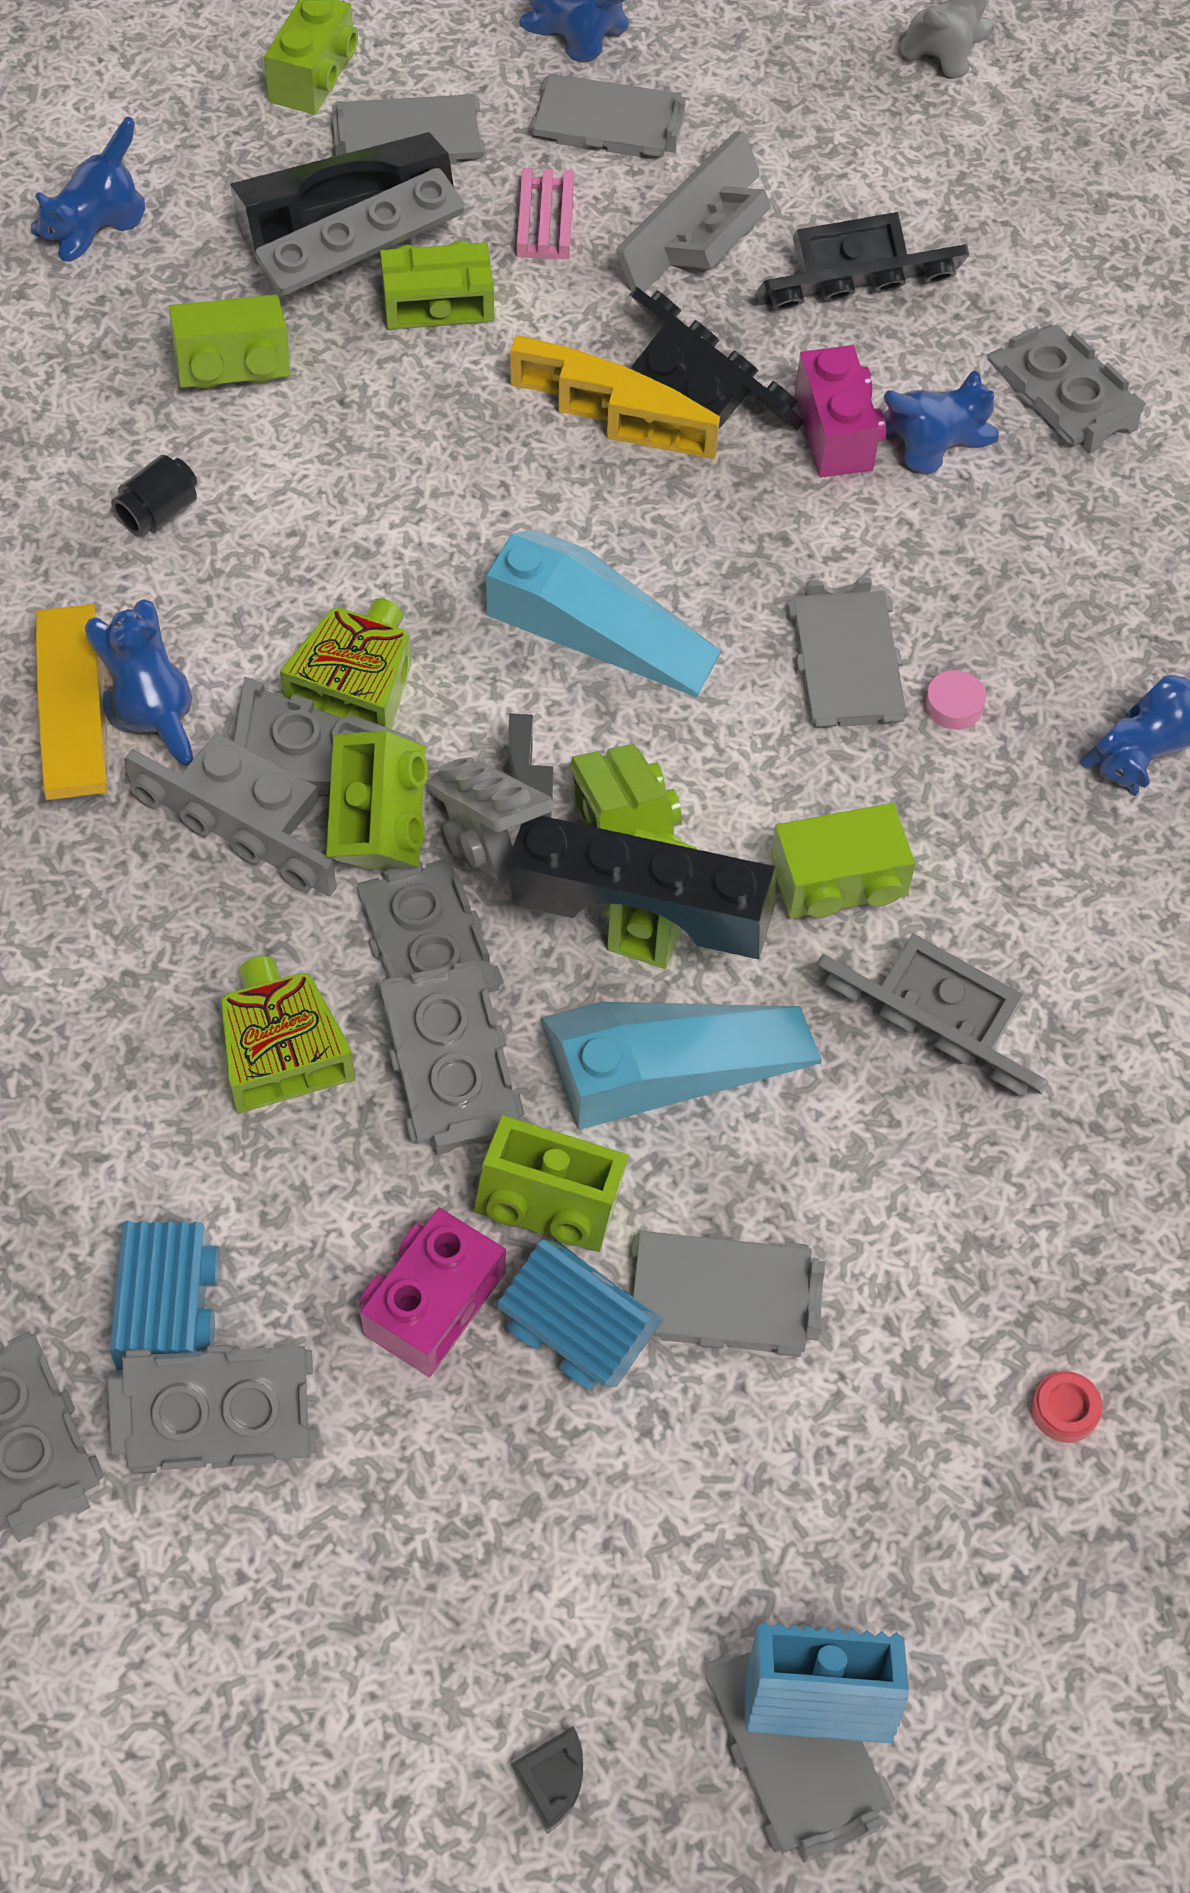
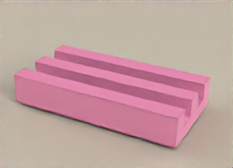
M522 168L517 257L569 259L574 171L564 170L563 178H553L554 170L543 169V177H533V169ZM532 189L542 190L538 245H528ZM553 190L563 191L559 246H549Z

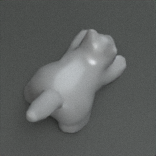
M946 0L939 5L930 6L918 12L911 20L907 35L900 44L902 55L912 61L926 55L936 56L941 61L944 75L954 78L966 75L969 71V60L967 57L973 48V43L985 40L994 30L993 22L988 18L981 17L985 10V0Z

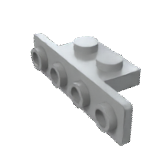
M735 131L617 247L616 255L631 291L637 286L645 292L671 265L695 267L699 270L711 269L718 265L724 259V255L743 236L749 234L758 220L771 208L765 189L748 188L759 177V169L745 132Z
M434 168L257 248L256 261L280 295H287L377 254L380 250L390 248L462 215L465 203L442 170Z
M217 732L181 775L133 749L124 758L130 781V789L144 804L152 808H159L161 804L178 813L182 821L200 835L207 836L210 832H213L229 841L233 850L243 859L251 863H259L263 860L279 869L282 876L292 886L301 891L308 892L314 888L330 897L337 889L333 860L327 858L320 851L290 836L319 800L317 786Z
M471 757L460 758L442 765L438 769L440 775L427 780L426 786L429 794L445 804L450 820L443 823V829L453 854L456 857L462 855L473 868L478 867L498 881L508 877L507 863L513 845L507 829L554 811L555 808L551 797L481 761L474 762Z
M911 934L882 986L823 953L816 963L823 970L830 973L824 983L825 985L855 1002H858L863 992L884 1004L879 1015L910 1033L913 1032L917 1023L940 1036L935 1042L934 1047L966 1065L973 1055L995 1066L989 1078L1020 1096H1024L1029 1086L1043 1093L1049 1082L1045 1078L994 1050L1025 996L918 935Z

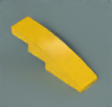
M515 335L510 350L511 386L559 395L558 412L608 421L607 439L715 459L720 416L675 389L623 365L570 347Z
M95 604L36 610L37 689L43 784L46 800L108 793L107 726L103 708L102 668L100 657L86 639L85 625L88 620L94 617L97 618Z

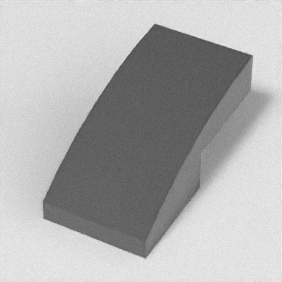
M509 713L510 777L550 796L553 802V766L531 765L533 715ZM552 812L547 813V814L542 815V816H546V817H550V818H551Z

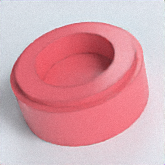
M1070 1371L1056 1372L1043 1379L1037 1387L1031 1402V1412L1037 1427L1049 1438L1063 1443H1074L1088 1437L1096 1428L1103 1411L1102 1398L1096 1386L1083 1375Z

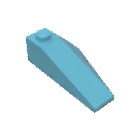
M537 529L512 533L486 575L487 616L694 697H698L720 657V649L590 550Z
M601 1001L541 1017L579 1130L821 1064L822 1061L800 1006Z

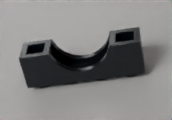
M430 132L230 183L239 230L256 256V249L434 168L441 169L453 187L454 185L449 153Z
M540 816L521 824L507 863L513 905L574 918L584 908L597 904L633 906L670 920L683 929L696 946L757 960L760 959L775 907L776 866L546 816Z

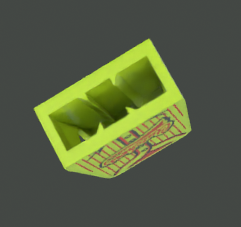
M384 598L374 599L365 616L340 607L331 609L281 669L280 674L284 697L290 699L295 694L312 700L314 708L343 718L351 714L392 729L412 665L410 635L404 629L398 628L404 618L403 611L394 602Z
M258 956L244 962L239 968L244 989L227 993L221 998L229 1082L237 1114L355 1081L353 1057L349 1043L311 975L298 973L281 978L276 960L270 956Z

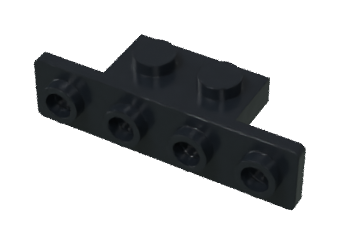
M898 212L797 229L793 235V241L801 274L765 280L754 296L757 306L772 303L774 310H786L801 305L805 301L804 297L823 294L825 301H836L853 295L855 288L874 285L876 292H885L905 285V279L924 276L927 283L940 282L956 275V270L969 257V250L967 244L907 254Z
M637 286L631 291L629 295L636 303L663 325L631 366L636 372L675 389L720 416L719 429L748 393L798 431L804 424V421L792 409L798 401L787 390L773 380L766 388L753 377L759 370L735 350L728 357L717 350L715 346L720 340L697 320H694L689 327L677 318L682 310L663 293L656 290L650 297Z

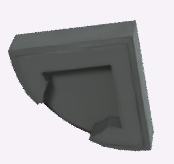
M574 1726L510 1764L514 1777L547 1834L560 1825L574 1807L572 1804L578 1791L581 1789V1781L583 1780V1751Z

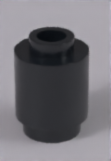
M160 455L118 487V495L111 500V505L120 522L132 534L142 536L148 530L151 533H155L197 500L195 490L198 484L197 478L192 469L180 458L173 460L166 455Z

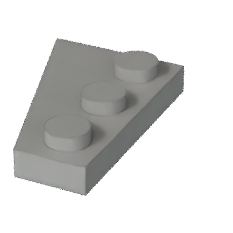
M246 676L244 677L234 742L317 786L318 795L330 796L334 734L386 730L416 742V738L351 714L343 718L314 708L312 700L295 694L288 699L266 691L264 683Z

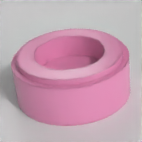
M959 670L945 671L935 676L930 682L925 699V708L930 718L938 725L948 729H965L974 725L981 718L986 702V691L980 680L970 673Z

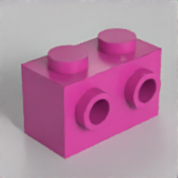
M854 345L800 352L794 395L798 401L797 405L801 418L804 421L803 425L819 478L873 471L878 442L885 441L886 423L882 409H874L871 400L872 378L869 368L867 366L861 367Z
M438 1207L426 1225L418 1222L409 1230L398 1251V1256L401 1257L387 1277L383 1274H378L370 1282L359 1302L363 1335L429 1378L506 1274V1248Z

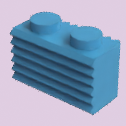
M126 1221L122 1223L110 1341V1354L117 1371L123 1370L122 1358L126 1356V1350L150 1349L151 1354L201 1352V1350H207V1346H214V1309H204L206 1286H218L220 1251L219 1246H209L204 1224L197 1221L191 1224L184 1221L177 1224L170 1221L165 1223L157 1221L151 1223Z
M542 1239L536 1245L535 1250L529 1255L527 1262L521 1267L520 1272L513 1278L512 1284L506 1289L505 1294L497 1303V1307L511 1317L506 1328L514 1336L537 1350L541 1348L543 1343H546L564 1357L559 1368L575 1382L589 1390H593L597 1383L603 1387H617L663 1321L658 1314L652 1312L647 1306L632 1297L627 1291L621 1289L616 1283L598 1272L586 1261L579 1258L574 1252L568 1250L563 1244L547 1239Z
M764 1621L757 1627L744 1676L746 1731L894 1744V1735H897V1727L900 1726V1718L903 1716V1709H905L909 1695L904 1638L897 1632L889 1638L883 1631L876 1636L868 1630L859 1635L853 1628L846 1634L838 1627L832 1632H829L824 1626L815 1631L809 1625L801 1630L795 1624L786 1629L781 1623L776 1624L772 1628Z

